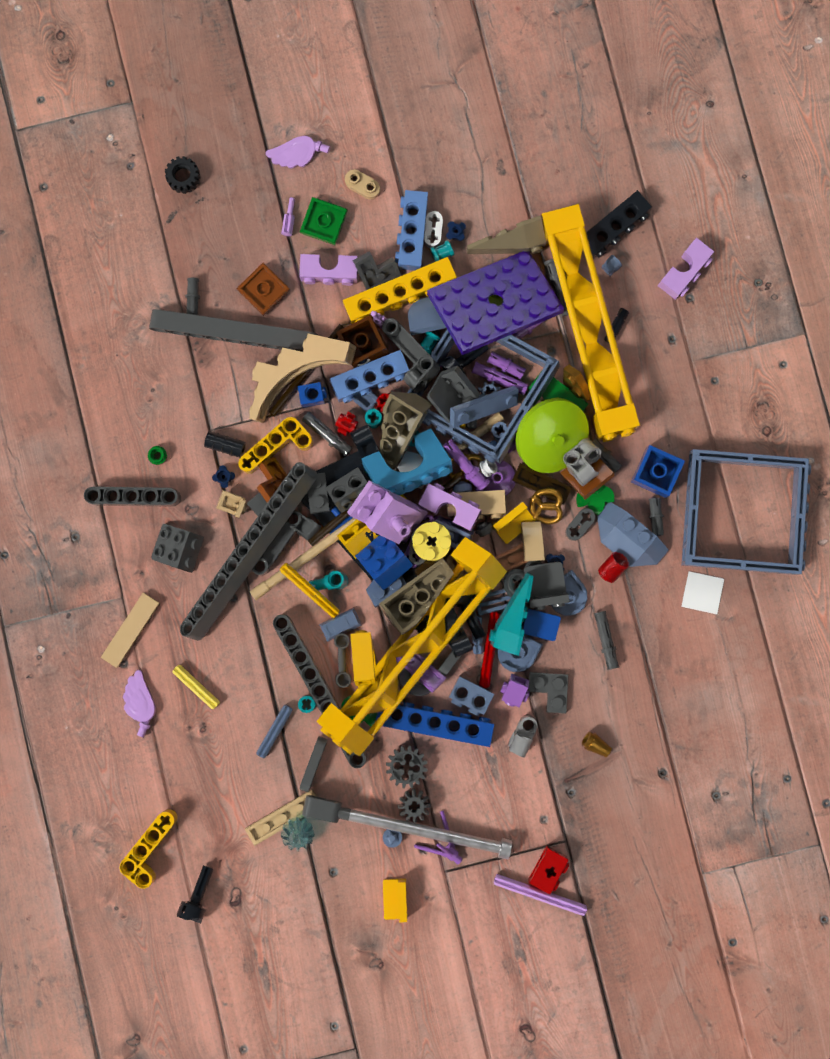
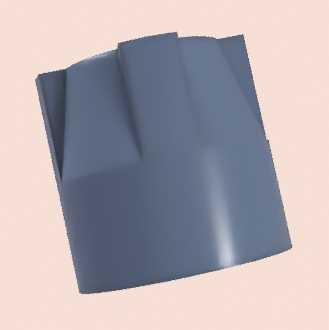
M611 255L601 268L611 276L622 267V264L614 255Z

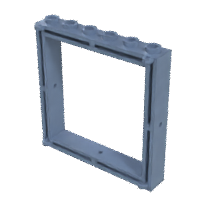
M448 330L445 331L430 355L437 363L446 358L455 343ZM513 335L504 337L496 342L543 367V370L496 447L459 426L454 428L443 417L431 410L428 411L422 422L427 426L432 424L436 427L435 430L442 435H446V433L451 435L452 440L460 445L465 443L472 452L484 454V458L491 463L496 461L501 464L516 439L517 429L522 418L539 402L560 367L557 359ZM431 363L427 365L426 369L430 368ZM430 382L418 393H415L411 388L407 393H415L422 397Z
M697 449L689 451L681 566L801 575L805 569L803 552L806 551V540H804V533L807 532L808 528L805 516L809 510V503L806 502L807 494L810 492L808 475L811 473V464H809V459ZM701 462L794 469L788 564L695 556Z

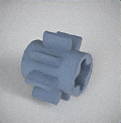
M494 381L488 385L484 382V388L478 387V391L482 392L478 398L486 396L487 389L494 393L499 391L500 387L496 388Z

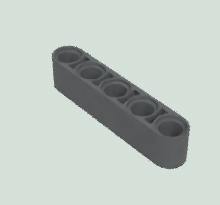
M89 487L84 492V499L86 502L96 506L173 507L180 503L181 495L173 488ZM97 491L98 498L92 501L91 494ZM116 491L118 495L117 499L115 501H111L110 495L112 492ZM136 492V499L130 502V493ZM151 492H155V500L149 502L148 495ZM174 492L175 499L172 502H168L167 495Z

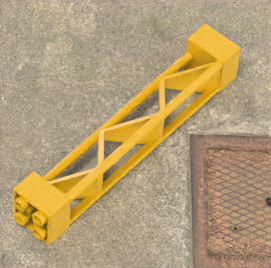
M576 204L542 213L541 218L546 238L545 246L550 245L596 413L592 418L596 438L603 440V442L614 440L618 435H621L622 438L633 435L640 424L590 249L580 206ZM582 250H584L592 283L578 273ZM602 319L612 354L597 342ZM622 388L626 405L617 407Z
M465 537L451 554L458 564L452 570L454 575L421 619L422 621L431 610L426 629L407 640L421 623L420 621L408 632L400 635L375 666V679L383 670L378 689L359 700L370 685L359 686L341 709L331 703L316 721L322 726L320 731L330 737L336 745L343 748L350 755L354 752L359 757L373 741L375 734L490 590H493L507 573L490 552ZM463 569L468 573L454 581ZM477 594L446 633V615L462 596ZM445 598H450V599L447 601V603L444 605V604H443V599H445ZM431 652L399 692L398 675L415 654ZM403 656L397 664L396 657ZM383 712L368 732L359 725L367 714Z

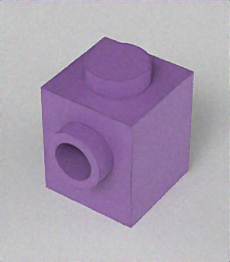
M511 674L508 683L504 681L500 690L503 693L502 701L509 706L520 708L521 703L527 701L530 693L527 691L529 680Z

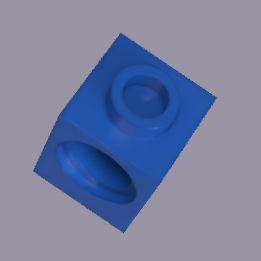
M320 382L298 386L302 408L325 404L324 399L327 398L326 387H322ZM317 391V398L310 399L308 397L309 392Z

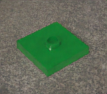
M312 197L300 229V234L336 246L348 209Z

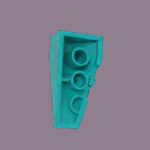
M531 573L525 574L497 620L494 630L491 629L489 634V641H491V645L494 648L517 656L520 654L525 631L522 630V622L527 619L528 613L525 602L528 603L530 600L534 578Z

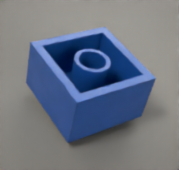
M649 445L643 453L631 483L667 498L671 494L685 461Z
M381 535L355 555L383 590L413 566L395 542Z

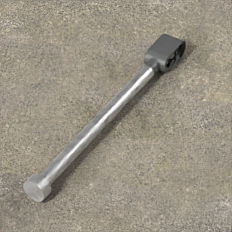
M306 795L302 815L309 818L338 823L339 819L498 853V858L507 860L510 857L512 840L502 838L500 842L342 807V803L339 801Z

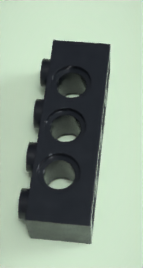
M638 190L586 232L593 259L596 256L598 258L602 257L607 252V247L610 245L615 246L622 239L621 236L625 232L628 235L636 228V223L639 221L644 222L650 216L649 212L652 206ZM626 212H632L635 217L629 218ZM616 223L621 229L615 230L611 224ZM603 235L606 238V241H599L597 239V236Z

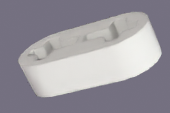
M432 211L426 216L424 243L428 248H436L441 243L443 217L437 211ZM433 217H436L438 220L435 228L432 227V221H429ZM431 232H435V239H438L434 243H430V240L427 239L431 238Z

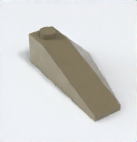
M391 392L383 407L384 419L381 425L382 439L380 440L379 451L386 464L392 469L399 464L432 403L415 393Z
M443 558L379 603L382 612L401 635L405 634L421 621L454 573Z

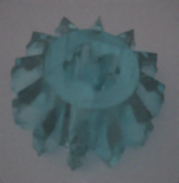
M296 817L295 821L289 819V825L283 824V831H281L283 844L285 846L288 845L290 850L296 847L298 852L300 847L307 849V844H312V838L315 835L314 830H312V824L307 823L305 818L299 821L298 817Z

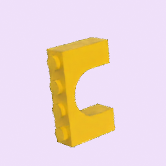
M359 630L355 634H350L355 685L358 687L370 685L360 699L378 689V676L375 679L376 653L371 632L366 630Z

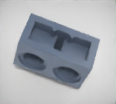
M459 676L449 698L452 699L451 703L459 707L465 705L469 707V712L479 716L480 713L485 714L494 693ZM460 687L467 689V696L464 698H459L456 694ZM477 696H482L485 700L484 705L481 707L474 705V699Z

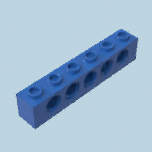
M403 702V705L399 704L396 708L402 711L403 716L401 719L396 720L391 715L383 724L384 727L486 747L491 745L494 723L490 722V718L479 717V720L472 719V715L460 713V716L452 715L453 711L441 709V712L433 711V707L422 705V709L414 707L415 704ZM377 712L376 720L383 712ZM413 713L421 715L422 719L419 723L411 721L410 717ZM432 717H438L441 720L438 727L430 725L429 721ZM453 720L458 721L460 724L456 731H452L448 727L449 723ZM476 724L479 728L478 732L473 735L468 733L469 725Z

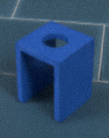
M527 609V619L522 624V630H525L524 634L555 641L561 617Z

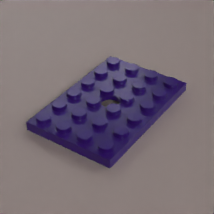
M522 251L427 290L428 297L462 355L564 312V307L529 251ZM492 295H498L503 299V303L497 306L493 303L490 304L488 299Z

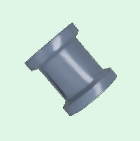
M498 422L492 426L491 432L497 442H499L504 434L501 433L499 436L498 432L507 429V425L504 422Z

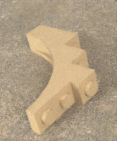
M307 334V338L303 342V352L282 348L281 353L278 355L277 366L257 362L252 371V380L257 382L258 386L254 391L255 398L249 410V419L264 423L267 412L275 397L285 385L305 371L329 364L352 365L356 346L346 341Z

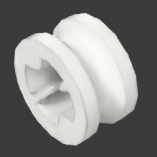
M486 459L479 464L482 473L486 477H490L492 473L495 474L498 471L496 463H491Z

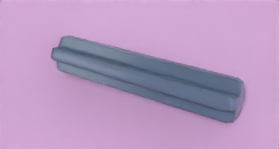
M283 705L256 752L261 758H265L293 711L291 707Z

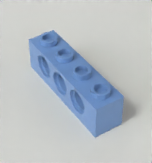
M405 190V196H401L400 208L404 209L403 215H399V226H402L401 233L397 234V245H400V251H396L395 262L398 263V268L401 270L415 271L422 266L428 192ZM411 209H415L418 211V213L416 215H410L408 211ZM412 227L416 229V232L409 234L406 230ZM407 246H412L415 248V250L410 253L406 252L404 249Z
M401 350L332 377L330 378V383L338 402L348 403L354 400L353 396L359 394L365 396L372 392L371 389L376 387L379 389L385 388L390 385L389 382L394 380L397 382L402 381L409 368ZM390 367L393 373L386 375L383 373V369ZM368 374H373L376 380L373 382L366 381L365 376ZM350 381H355L358 383V387L350 389L347 384Z

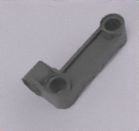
M389 318L384 321L382 330L414 363L413 367L405 374L403 381L415 393H418L439 373L440 366L397 320ZM431 363L430 368L426 369L427 365Z
M294 510L292 514L298 515V522L290 524L288 518L258 560V562L263 561L265 563V570L258 572L255 565L252 571L257 575H266L295 532L309 540L321 529V526Z

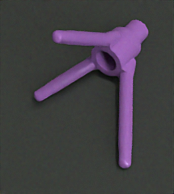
M441 811L444 829L449 830L444 811ZM438 843L437 847L442 851L418 844L414 845V848L447 857L457 865L462 861L453 843H449L446 847Z

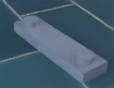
M512 386L451 407L450 424L455 428L517 406L519 389Z

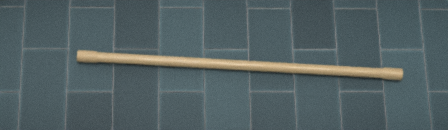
M497 412L472 431L471 434L480 438L491 431L494 424L504 422V419ZM456 443L461 451L468 447L465 443L461 445ZM350 519L289 563V565L295 571L338 541L337 535L356 519ZM278 571L249 592L255 600H258L287 577L281 571Z

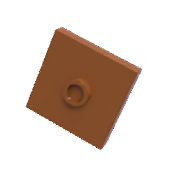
M264 263L236 288L263 316L290 291V288Z
M600 458L591 464L593 469L599 474L584 486L578 483L567 468L560 472L562 477L585 500L615 476L614 472Z

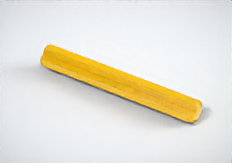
M284 563L281 566V573L332 618L339 614V609L288 563Z

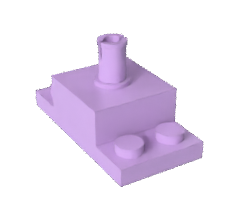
M369 480L347 513L351 517L365 523L372 532L400 544L401 541L407 543L413 531L417 529L428 511Z

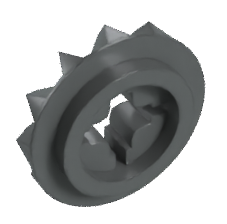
M514 569L505 574V579L502 582L504 583L503 590L507 592V596L512 597L517 588L514 589V582L520 580L519 584L525 576L523 570Z

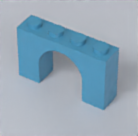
M432 429L414 436L415 448L423 461L419 467L412 471L397 472L392 470L386 464L379 451L362 458L363 469L369 480L399 496L452 473V461Z

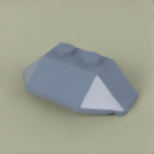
M612 502L607 503L603 511L597 515L601 543L612 552L623 554L627 558L630 567L657 565L669 549L653 532L627 511Z

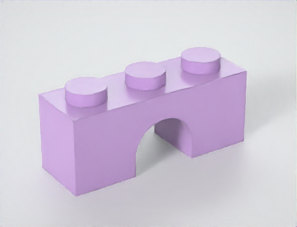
M696 237L681 256L688 263L689 271L680 272L672 267L658 284V287L675 300L679 295L683 297L689 290L687 286L689 282H695L701 275L699 270L702 266L706 268L713 260L711 255L714 251Z
M300 254V279L305 284L323 282L325 285H334L335 282L351 286L353 283H358V272L352 261L358 258V256L338 255L337 266L334 269L326 270L321 267L320 255Z
M434 483V485L428 484L418 505L438 514L443 505L451 504L456 508V516L453 523L472 532L482 512L478 509L480 505L471 500L468 503L462 501L461 495L453 491L449 494L444 491L445 488L437 483Z

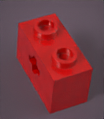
M546 845L528 878L529 883L550 895L552 890H557L560 884L558 880L560 875L566 873L569 867V859L567 856ZM552 867L553 870H554V873H551V872H550V873L547 875L546 869H547V868L550 869V868Z

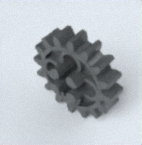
M410 745L407 750L401 746L400 752L394 749L395 755L388 756L392 761L386 762V766L390 767V769L386 770V773L392 774L389 780L395 779L396 786L402 783L404 789L406 784L413 788L414 782L418 785L420 784L419 778L425 779V775L422 773L428 771V768L423 767V765L427 764V760H422L424 757L423 753L417 754L418 748L412 751ZM410 754L412 759L409 765L411 767L418 765L420 770L415 772L410 768L408 770L409 778L404 780L402 778L404 768L396 769L394 763L399 762L401 765H405V755Z

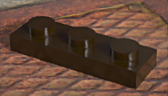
M521 463L512 479L513 482L534 492L545 488L558 490L563 498L562 505L565 504L572 487ZM542 495L557 502V498L555 495Z

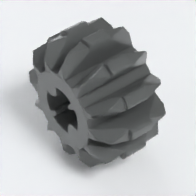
M412 789L411 796L408 791H405L407 799L404 797L399 798L405 804H398V808L404 809L400 812L401 816L408 814L406 821L413 817V822L417 823V816L423 821L424 816L422 813L429 815L430 812L425 808L431 807V803H424L429 797L427 795L421 798L423 795L422 790L419 791L418 795H415L416 790ZM412 801L420 804L417 810H412V807H409V805H412Z

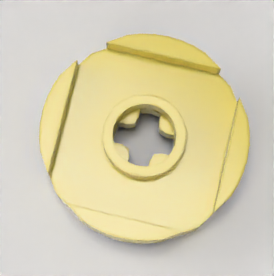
M437 522L422 524L416 529L412 537L414 551L421 559L439 561L449 553L451 547L450 533L443 525ZM429 537L437 539L435 541L436 546L433 547L426 544Z

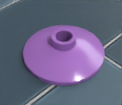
M495 461L498 467V471L495 474L492 473L490 477H486L482 473L486 479L490 480V483L482 491L505 490V495H507L515 486V482L512 481L515 472L507 462L502 461L500 464ZM494 475H500L501 480L495 481Z

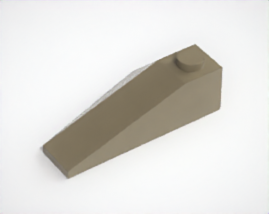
M537 216L516 224L517 227L511 231L507 229L500 231L495 238L488 236L467 245V254H518L522 251H529L532 254L543 251L546 245L542 218Z

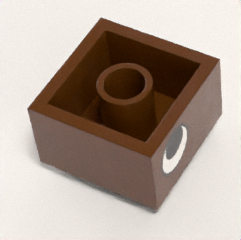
M371 315L336 332L341 341L350 342L356 346L352 361L354 368L390 354Z

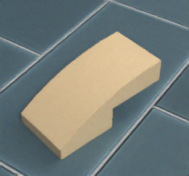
M541 521L521 522L524 561L544 560Z

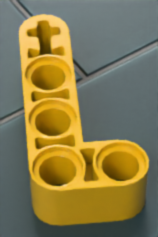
M288 417L239 459V467L245 473L252 474L259 469L258 466L262 462L272 458L291 440L300 450L307 451L313 446V439L297 419ZM292 422L295 423L296 429L288 431L287 425ZM275 435L282 436V440L278 444L272 442ZM308 437V444L304 446L300 445V438ZM260 448H267L265 456L261 457L258 455ZM253 454L259 460L258 462L252 457ZM246 461L251 462V468L245 467Z
M167 809L157 816L120 863V872L141 889L148 888L156 879L155 871L145 861L176 824L178 816L172 809ZM169 816V822L166 823L164 826H161V824L166 819L165 817ZM152 830H156L159 833V839L152 838ZM139 846L146 848V855L139 852ZM127 861H131L134 864V870L127 868ZM147 874L150 879L149 882H144L141 875Z

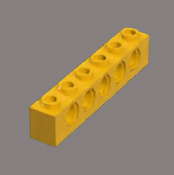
M446 257L344 299L343 304L351 324L371 315L372 311H376L383 316L384 312L390 309L392 311L398 310L407 302L409 304L415 303L424 295L428 297V289L457 277L449 258ZM433 275H438L441 279L438 282H433L430 278ZM420 282L423 284V287L415 289L413 284ZM399 289L406 292L402 297L397 296L395 293ZM384 296L388 298V301L385 304H381L378 302V299ZM363 304L371 306L368 311L360 309Z

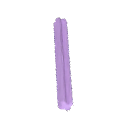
M496 874L494 878V885L581 916L586 914L587 906L553 893L549 895L539 888Z

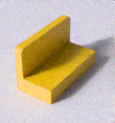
M524 502L520 503L492 526L505 544H508L522 533L521 522H535Z
M406 878L383 880L385 920L399 919V923L407 922Z

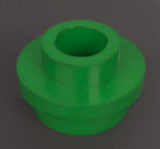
M154 446L148 451V459L154 465H161L167 459V452L161 446ZM159 452L161 457L155 459V454Z

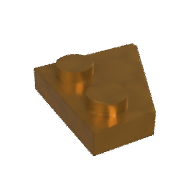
M568 364L563 369V384L571 389L577 398L582 397L588 401L591 395L582 373Z

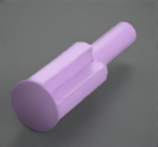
M293 197L289 198L287 214H284L281 232L284 236H292L295 219L293 215L295 198Z
M372 311L371 316L374 317V322L382 329V325L387 318L376 311Z

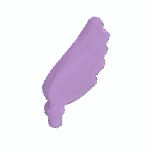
M300 136L281 146L267 150L266 156L271 158L272 163L275 165L279 164L282 167L287 166L293 169L296 166L305 167L312 160L316 151L328 154L330 146L322 144V141L315 142L308 136Z
M137 670L134 676L128 678V684L125 687L123 699L126 704L124 705V710L131 718L140 722L137 735L144 738L147 729L151 726L149 722L155 716L156 707L146 685L143 672Z

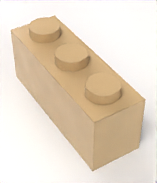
M505 490L457 493L462 496V501L468 503L471 500L480 505L478 509L482 512L478 520L483 519V516L491 515V519L503 518L502 515H507ZM447 504L448 517L454 520L456 508L451 504Z

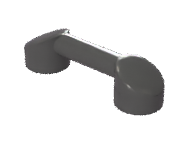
M340 633L334 638V645L338 648L339 668L335 681L339 687L345 688L351 683V677L346 673L345 648L350 643V639L346 634Z

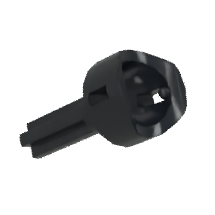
M485 345L457 359L448 356L438 364L444 371L458 366L464 373L463 368L485 353L489 347Z
M475 594L462 596L453 608L461 607L462 612H464L470 602L476 597ZM474 611L467 619V622L477 640L486 634Z
M203 865L190 901H181L177 917L201 924L206 909L202 908L200 903L202 902L213 868Z

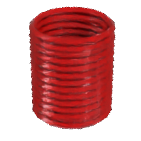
M613 552L599 567V575L605 581L614 583L629 567V562L623 554Z

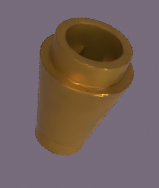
M588 732L582 740V745L588 751L604 757H608L611 753L612 748L596 733Z

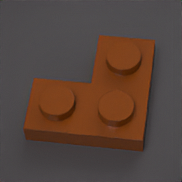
M275 457L262 462L258 466L267 478V481L261 483L257 489L267 503L287 476Z

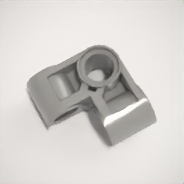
M585 438L565 453L563 461L569 473L581 486L586 485L599 474L593 469L591 464L601 457L602 451L591 440Z
M524 715L521 717L508 743L509 751L524 758L537 730V722L533 716ZM532 720L533 727L531 729L523 728L524 721Z

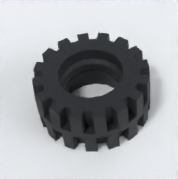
M178 156L176 160L172 159L171 163L166 165L165 178L173 190L186 194V191L190 193L192 192L191 189L197 188L196 185L200 183L199 179H201L197 165L192 159H187L185 156L180 158ZM188 169L190 177L183 182L177 181L175 175L178 170Z

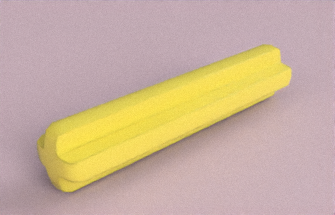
M177 665L172 672L211 709H215L219 705L220 701L181 665Z

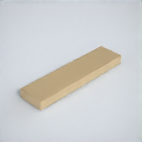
M142 593L101 658L118 668L160 603L149 595Z
M313 789L246 827L245 831L253 845L259 844L303 818L302 811L306 795L316 796Z

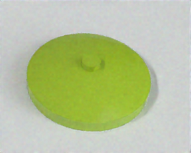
M562 398L547 399L533 406L522 418L516 433V449L521 460L531 469L541 473H554L567 468L563 461L565 453L574 448L581 440L588 438L589 425L586 415L576 404Z

